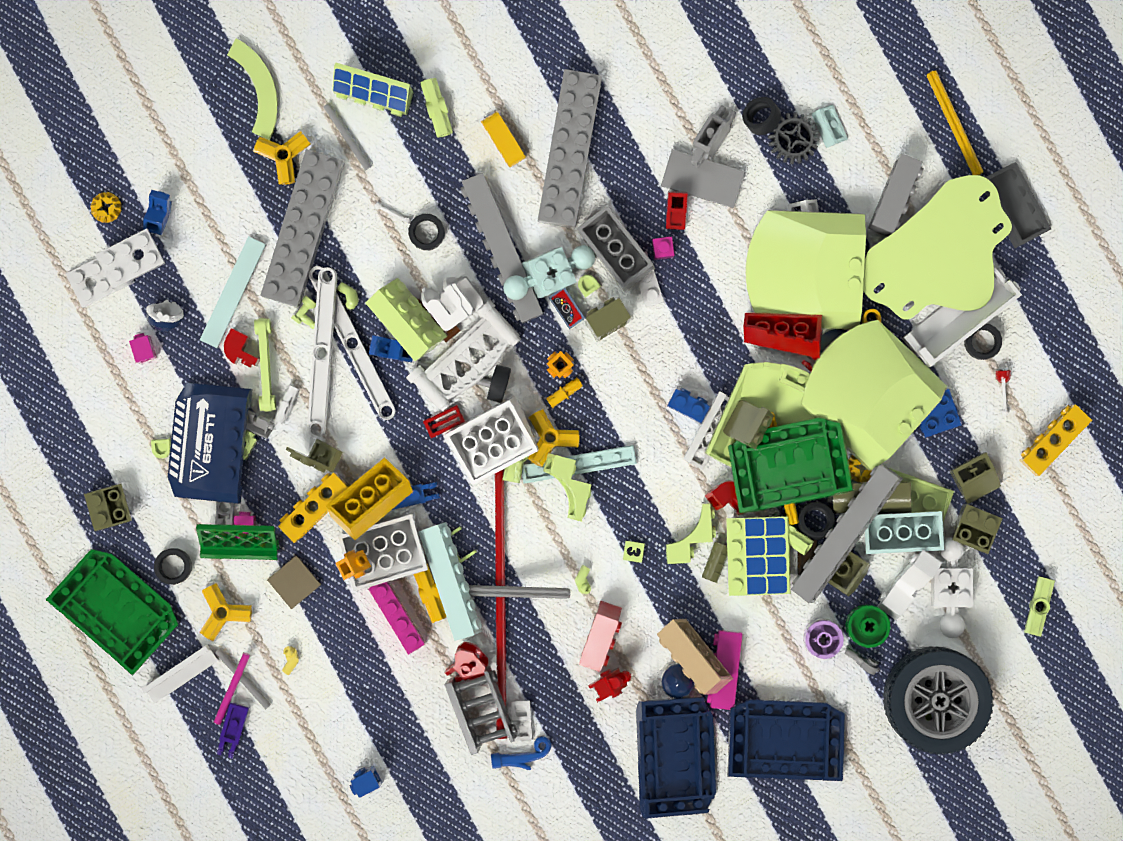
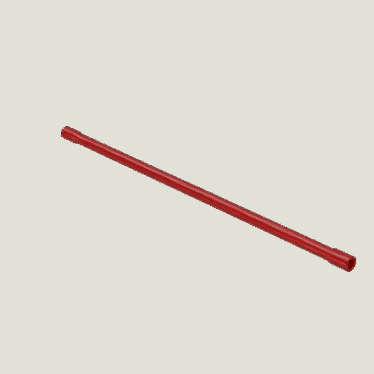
M504 469L495 473L496 586H505ZM496 597L497 685L506 706L505 597ZM497 719L496 731L504 729L502 719ZM505 736V737H502V738H498V739H507L508 736Z

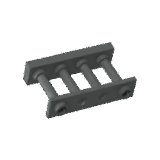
M491 666L486 667L484 676L462 683L456 682L455 677L447 679L444 684L471 755L477 754L483 743L508 736L510 743H512L518 734L516 725L512 724L498 688L497 674L495 670L492 671ZM488 682L492 693L468 701L462 699L461 693L463 690ZM495 700L498 711L474 719L469 717L467 712L469 708ZM499 718L502 719L504 729L482 736L476 735L475 726Z

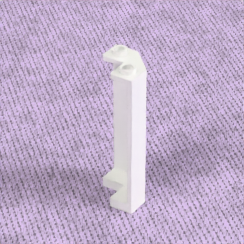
M994 266V290L991 299L985 306L971 311L942 306L905 335L902 340L917 357L920 356L923 363L929 368L1022 295L1019 292L1021 288L1015 281H1006L1004 279L1006 277L1004 272Z

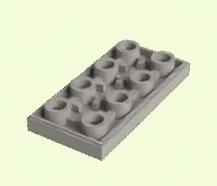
M671 150L661 187L679 192H687L690 196L734 208L745 171L709 160H704L698 168L691 164L693 155Z

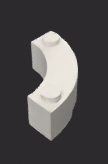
M925 550L918 554L915 552L909 560L910 563L887 592L884 590L878 598L880 603L877 607L895 620L903 615L916 596L914 592H918L920 588H923L933 579L942 562Z

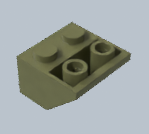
M983 452L949 470L966 504L1001 487L996 469L987 452Z
M122 484L84 494L94 531H100L132 521Z
M963 504L956 520L952 540L989 554L1003 518L971 505Z

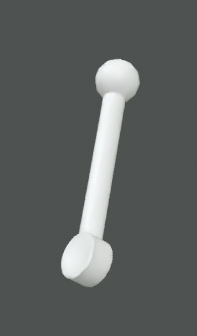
M376 202L374 205L377 210L381 209L408 224L411 222L410 219L383 207L380 202Z

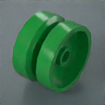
M869 604L853 608L847 615L845 622L849 638L859 646L866 648L877 647L884 643L891 629L890 620L886 613L880 608ZM866 622L870 623V628H869V629H865V628H866V625H865Z

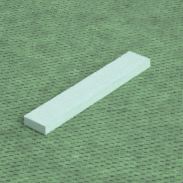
M248 236L200 341L215 348L219 347L266 244Z
M634 445L565 457L576 460V470L573 475L637 464ZM534 463L523 464V484L554 479L555 477L543 472L545 463L543 467L537 466Z

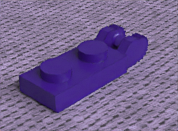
M230 702L219 739L218 755H222L225 742H229L232 745L228 758L233 759L250 707Z

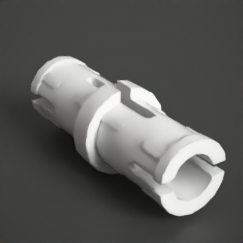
M288 384L282 400L279 401L280 405L273 420L285 424L290 409L294 407L293 402L300 389Z

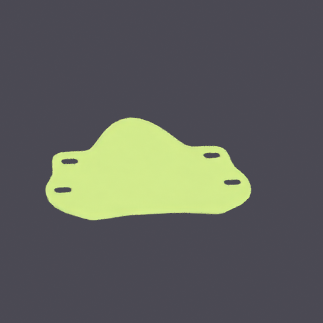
M968 175L947 181L920 211L893 234L871 247L868 251L864 263V293L871 300L888 306L902 319L913 318L930 304L965 311L977 310L985 306L991 299L994 290L993 249L1010 233L1012 228L1010 219L1001 207L999 194L993 183L980 175ZM986 191H989L990 196L983 202H980L979 197ZM999 223H1003L1004 227L994 234L992 232L993 228ZM880 283H884L885 287L879 293H874V289ZM909 301L914 302V305L908 311H903V307Z

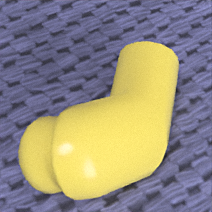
M287 646L283 650L287 663L282 671L290 675L298 664L299 658L297 650L292 646Z

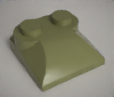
M850 552L828 583L849 597L855 592L868 573L870 564Z

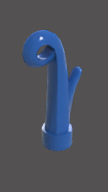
M541 736L534 742L536 752L491 753L492 769L511 766L531 770V766L525 763L545 757L551 750V742L547 737ZM541 742L546 744L543 750L539 748Z

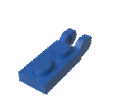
M437 482L411 486L413 492L392 510L440 498V494H432L425 497L423 489L437 487Z

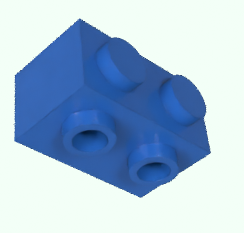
M682 387L680 390L675 389L667 407L701 424L710 408L707 405L708 401L699 396L697 399L690 396L691 392Z
M374 766L367 770L363 767L353 774L354 777L351 779V785L349 786L352 793L361 798L380 788L383 782Z

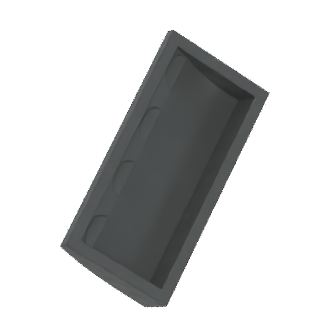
M1016 162L985 177L996 187L1001 207L1011 221L1012 228L1008 237L1014 248L1051 230ZM986 191L985 194L989 197L990 192Z

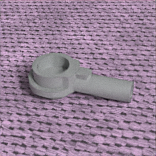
M849 647L846 649L844 654L854 659L864 671L872 675L879 672L880 668L877 661L872 658L864 659Z

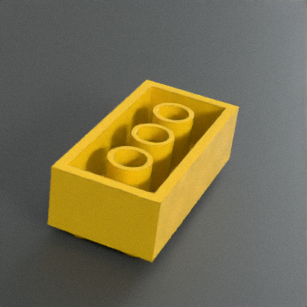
M384 457L327 504L326 508L330 517L348 535L356 540L408 497L413 490L409 480Z

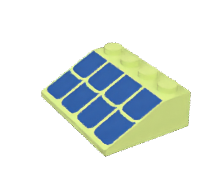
M335 62L332 91L336 94L337 98L347 100V98L354 99V103L365 106L367 103L373 105L372 108L379 111H384V109L391 110V114L402 117V114H408L414 94L410 84Z
M789 517L726 518L729 596L791 594Z

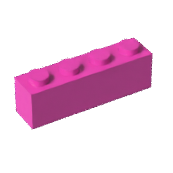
M389 582L381 583L368 589L408 655L426 644Z
M718 630V634H714L713 645H716V653L713 654L733 679L717 693L707 694V703H710L711 708L730 710L735 705L743 634L741 632Z

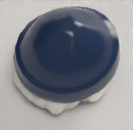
M168 300L159 304L148 305L146 308L147 321L158 332L172 331L181 324L184 316L181 307L176 302L171 303Z
M679 663L665 669L661 673L662 681L659 683L665 694L675 699L689 696L695 685L694 681L683 673V667Z

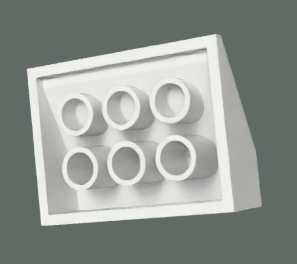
M515 396L456 426L444 435L472 485L539 450L526 416Z
M413 514L373 525L356 540L347 533L338 535L343 557L349 551L354 550L356 553L363 550L371 565L369 569L365 570L366 574L357 579L354 576L350 578L353 592L428 570Z

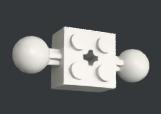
M947 537L944 539L945 550H940L941 555L946 559V568H939L933 579H931V606L946 607V615L940 622V630L948 638H957L963 633L965 628L963 619L958 615V607H973V568H958V559L963 556L965 551L964 544L952 540V537ZM952 582L954 585H956V589H954L953 592L948 589V586H951Z

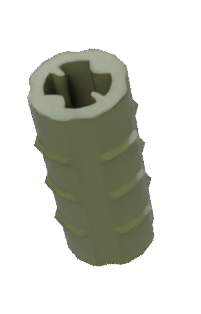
M714 542L702 578L715 583L718 582L728 557L726 545Z

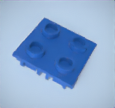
M949 389L945 390L942 400L919 425L925 438L961 426Z

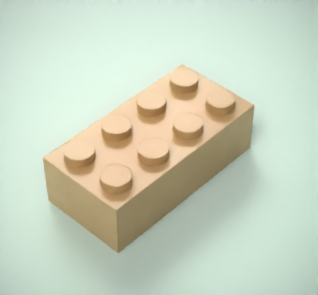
M673 619L657 633V636L660 638V644L664 648H668L672 653L671 658L683 667V673L694 681V686L699 693L704 695L717 693L733 679L686 619Z

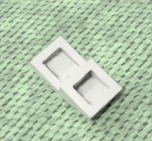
M530 701L511 702L512 724L516 725L518 731L515 741L532 740Z

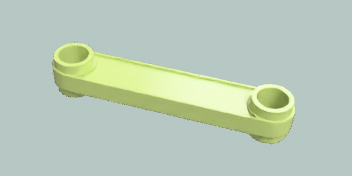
M258 318L254 320L255 334L259 336L262 384L259 408L260 411L270 412L276 410V397L272 395L268 340V334H271L272 330L271 320Z

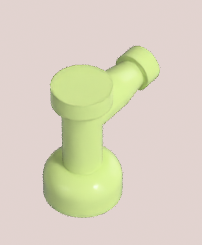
M305 295L302 299L304 304L291 318L298 324L304 322L314 329L315 321L308 317L306 313L309 309L316 307V302Z

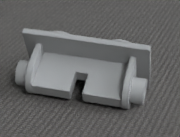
M248 410L246 430L268 439L275 427L274 423L271 422L272 420L260 415L254 417L255 413Z

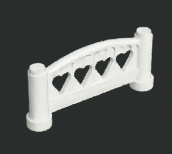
M491 300L477 311V314L482 319L428 369L424 370L419 365L406 377L411 384L414 383L442 412L451 405L449 402L451 398L474 386L491 371L508 345L511 344L514 347L521 340L516 330L494 308L496 305ZM483 334L497 337L499 344L494 346L493 350L487 351ZM469 347L484 351L485 357L480 359L479 363L473 364ZM455 360L470 364L471 370L465 372L463 377H459L456 371ZM441 373L456 377L457 383L451 385L449 390H445L442 384Z

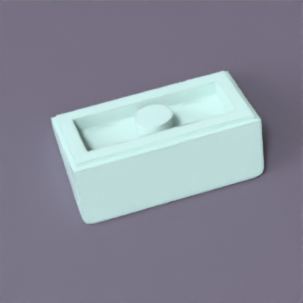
M833 104L812 113L826 148L848 139Z

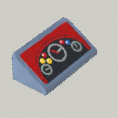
M566 288L558 290L549 297V300L569 330L585 320L584 315Z

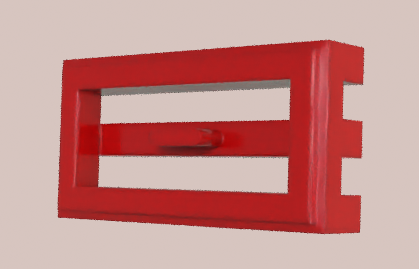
M458 405L423 421L431 439L466 422ZM456 410L457 414L429 426L428 423ZM460 418L459 421L432 433L433 429L453 419Z

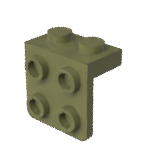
M741 400L738 402L723 432L725 435L756 450L763 439L764 433L771 425L774 415L764 407L760 409Z
M316 439L309 455H305L290 447L286 448V451L291 453L290 457L323 473L325 470L333 473L343 453L319 439Z

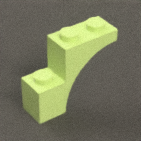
M548 453L543 472L555 477L565 489L569 503L567 518L582 522L586 514L587 500L591 496V484L571 479L576 470V460Z
M710 503L702 504L700 519L688 536L678 542L666 544L667 564L691 563L690 558H694V549L690 547V543L713 542L712 538H716V529L711 523V519H715L714 507H710Z

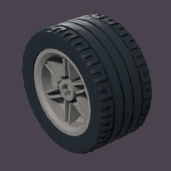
M922 647V649H916L910 652V654H906L890 670L891 673L887 676L883 693L885 714L895 732L913 747L930 754H952L955 751L959 752L962 749H966L967 746L970 747L986 731L985 728L989 725L988 722L992 718L990 716L993 714V691L985 672L966 655L946 647ZM931 680V686L926 687L925 681ZM945 680L951 681V685L949 687L945 686ZM918 696L922 698V702L920 704H917L915 702V699ZM938 696H939L940 698H943V699L941 700V703H942L941 705H939V704H937V703L935 704V702H937V697H938ZM959 696L961 702L959 704L954 703V698ZM928 713L932 715L930 721L925 719V715ZM946 713L951 714V720H945Z

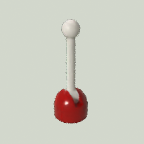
M996 370V380L1002 383L1003 410L1001 414L1007 416L1009 411L1006 402V383L1011 379V370Z

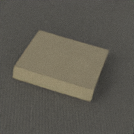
M297 555L267 579L290 609H293L321 585Z

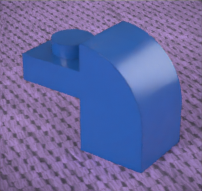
M151 189L149 207L143 219V230L148 229L149 232L162 236L172 206L169 194Z
M372 335L370 355L412 363V357L397 340Z

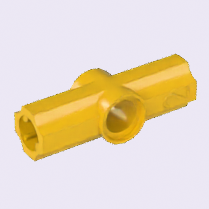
M426 563L428 570L413 575L419 587L418 592L422 603L425 604L431 622L434 623L447 617L428 563Z

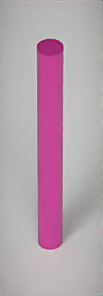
M243 652L214 719V723L218 725L222 723L250 658L248 653Z

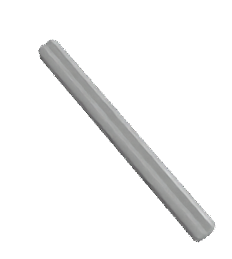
M469 585L470 596L567 599L571 595L569 588Z

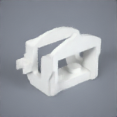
M467 276L459 278L447 277L443 281L444 292L441 294L426 287L422 289L421 299L423 305L445 331L456 326L484 304V300L479 293L480 290L470 282Z

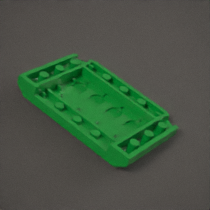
M823 418L810 419L767 428L756 450L739 441L728 446L739 513L755 512L854 491L841 423Z
M91 549L46 598L47 602L85 633L132 676L178 626L171 605L114 555Z

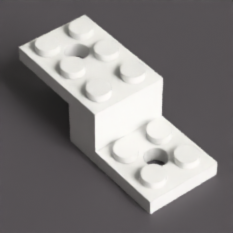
M145 229L95 254L96 259L66 273V276L82 308H86L135 283L134 279L165 264L149 230ZM138 249L144 252L141 260L134 258V252ZM91 277H94L97 282L93 288L87 286V280Z

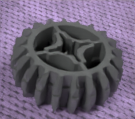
M797 112L793 113V118L790 117L789 113H786V120L781 116L777 128L771 132L774 135H768V139L773 140L768 143V146H775L771 153L773 154L778 151L777 159L781 155L784 156L783 163H786L787 159L790 158V164H794V159L797 160L798 164H801V157L807 161L809 159L807 153L810 156L814 155L811 148H818L813 142L820 141V138L814 137L819 134V131H812L816 124H808L811 118H808L805 122L803 120L804 114H801L798 119ZM787 124H796L792 131L780 130ZM801 126L807 131L809 141L801 136ZM797 130L796 138L798 140H795L790 147L791 139H789V136L791 137ZM778 136L787 142L786 151L780 146ZM794 146L807 147L800 153H791Z

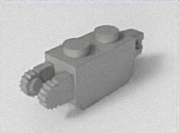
M721 105L715 114L709 115L693 141L694 149L692 153L694 155L691 158L693 166L699 168L704 160L713 159L731 130L730 125L736 117L735 111L731 110L726 119H723L726 107Z

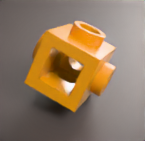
M555 351L547 358L549 361L547 363L549 367L547 371L553 378L556 376L559 379L562 376L567 378L573 372L571 368L574 366L572 363L574 359L567 352L563 354L560 351L557 354ZM558 362H562L564 364V367L562 369L557 368L556 365Z
M354 550L344 554L345 558L336 562L343 580L353 576L355 579L360 578L366 574L365 570L371 567L363 550L356 553Z

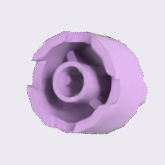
M819 619L806 627L803 642L810 654L820 659H829L836 656L843 647L844 637L837 624L829 620ZM822 634L828 637V640H825V644L819 641Z

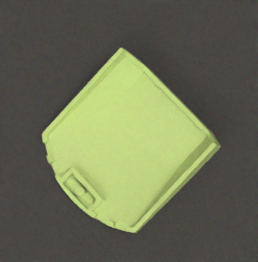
M767 210L758 226H756L746 258V285L754 312L822 315V328L852 329L860 325L866 245L865 214Z
M874 320L857 325L846 333L841 334L822 352L820 358L813 365L809 378L806 380L801 405L814 418H823L841 423L846 449L867 470H873L874 467L889 459L942 400L947 386L879 320Z
M770 362L745 364L705 454L731 467L728 446L737 440L725 435L723 430L738 402L741 400L760 409L764 407L770 412H774L777 426L815 419L801 405L806 387L805 383L810 373L786 364Z

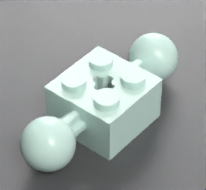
M586 245L576 247L569 258H566L562 247L547 251L523 262L522 265L527 277L523 278L513 275L507 278L503 287L504 293L512 300L522 299L530 287H532L536 298L552 294L576 283L571 269L575 267L581 270L589 269L595 262V253Z

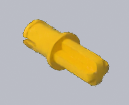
M575 378L565 386H560V389L547 397L546 400L554 408L566 398L569 399V396L582 388L583 385L578 378Z

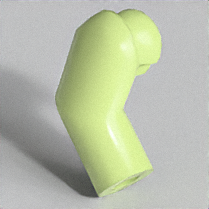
M341 282L337 290L346 295V307L354 309L358 305L357 292Z
M584 565L581 566L575 578V583L580 593L588 594L591 591V586L586 577L590 568Z

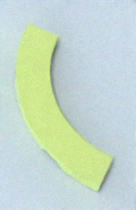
M236 38L227 55L247 71L254 83L258 98L257 119L252 133L270 140L277 121L278 100L275 84L261 58L249 46Z

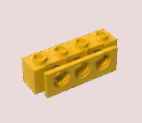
M1076 404L1067 405L1060 412L1061 415L1049 423L1048 429L1034 439L1035 443L1021 453L1022 458L1019 461L1035 476H1040L1092 421ZM1066 420L1070 424L1068 430H1065L1063 427V423ZM1052 434L1057 438L1055 444H1052L1050 441ZM1039 448H1041L1044 453L1042 458H1039L1037 456V450Z
M327 473L321 479L323 483L318 488L314 486L307 493L309 497L304 502L302 500L298 501L293 506L295 510L290 515L286 513L279 520L281 524L278 527L293 543H296L328 513L326 505L349 487L336 473ZM327 487L332 490L330 498H326L323 495V491ZM312 501H316L318 504V509L315 512L311 511L309 507ZM299 514L304 517L302 525L296 522V517Z

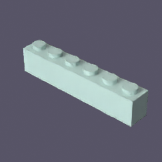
M447 523L418 531L454 641L482 632V624L475 611V602L469 594V584L465 581L463 566L459 563L457 548L453 544L451 530Z

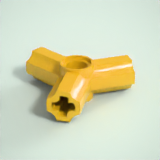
M301 131L283 145L259 136L253 152L276 161L279 185H288L295 183L292 159L309 147L311 143ZM284 150L287 151L288 157L284 160L279 159V153Z
M543 409L528 417L540 438L537 442L539 450L528 457L537 466L543 467L548 453H551L554 447H579V430H555ZM552 434L555 441L547 442L545 435Z
M217 583L202 590L212 611L199 632L207 639L214 641L226 621L251 622L252 605L227 604ZM220 607L225 608L227 611V615L224 618L218 615Z

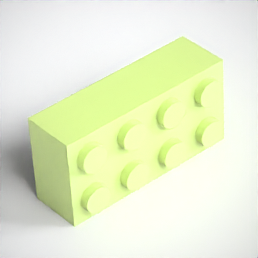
M399 278L380 288L365 302L414 361L432 351L447 337L443 329L432 319L429 312L421 306L418 299L410 293L406 285Z

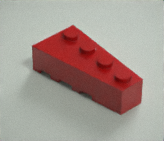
M745 313L743 323L744 343L820 358L822 315Z

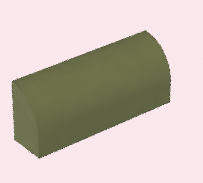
M900 482L879 513H912L911 482ZM853 483L854 491L833 496L834 514L846 513L849 509V502L853 497L856 498L859 495V488L863 483Z

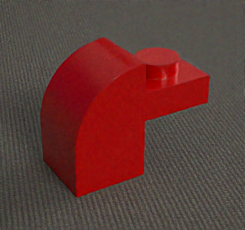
M668 191L666 229L685 230L687 192Z
M232 328L224 341V353L228 360L237 365L239 359H242L241 363L250 368L252 365L258 366L260 359L244 352L250 337Z
M733 481L721 483L704 495L715 510H719L729 503L738 515L744 514L739 513Z

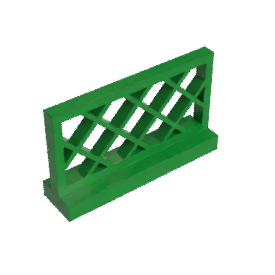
M196 525L200 545V558L277 560L279 541L276 539L274 526Z

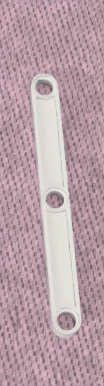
M320 266L313 267L309 272L310 280L316 292L318 280L313 278V272L323 269ZM325 271L323 274V279L326 282H329L331 280L327 272ZM336 292L334 327L378 415L384 420H390L395 416V407ZM356 338L358 341L357 347L349 348L347 346L348 339ZM384 406H389L392 409V414L389 417H384L381 413Z
M328 267L320 270L317 286L307 432L313 438H318L325 434L327 423L337 273L334 269ZM325 271H330L333 274V278L329 282L323 279ZM321 347L327 350L325 358H320L317 355V351ZM314 424L321 426V432L318 435L312 432Z

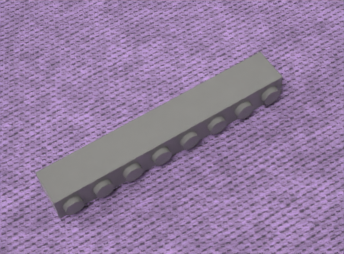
M480 173L461 181L463 187H460L464 198H469L471 203L467 205L472 216L476 215L478 222H475L479 233H484L486 238L482 240L487 251L491 250L493 257L490 258L494 268L498 267L501 273L497 275L501 285L503 286L506 279L513 275L523 278L527 277L484 174ZM532 287L528 288L527 294L522 299L512 300L507 297L509 304L513 302L516 308L513 310L516 320H521L522 324L543 315Z
M880 464L879 467H874L870 473L872 477L868 482L865 481L861 485L859 495L851 499L846 513H842L836 521L838 524L834 529L831 528L828 531L824 544H820L814 551L816 555L812 560L809 559L805 563L801 576L798 575L793 580L791 590L807 603L815 602L903 480V478L887 466Z

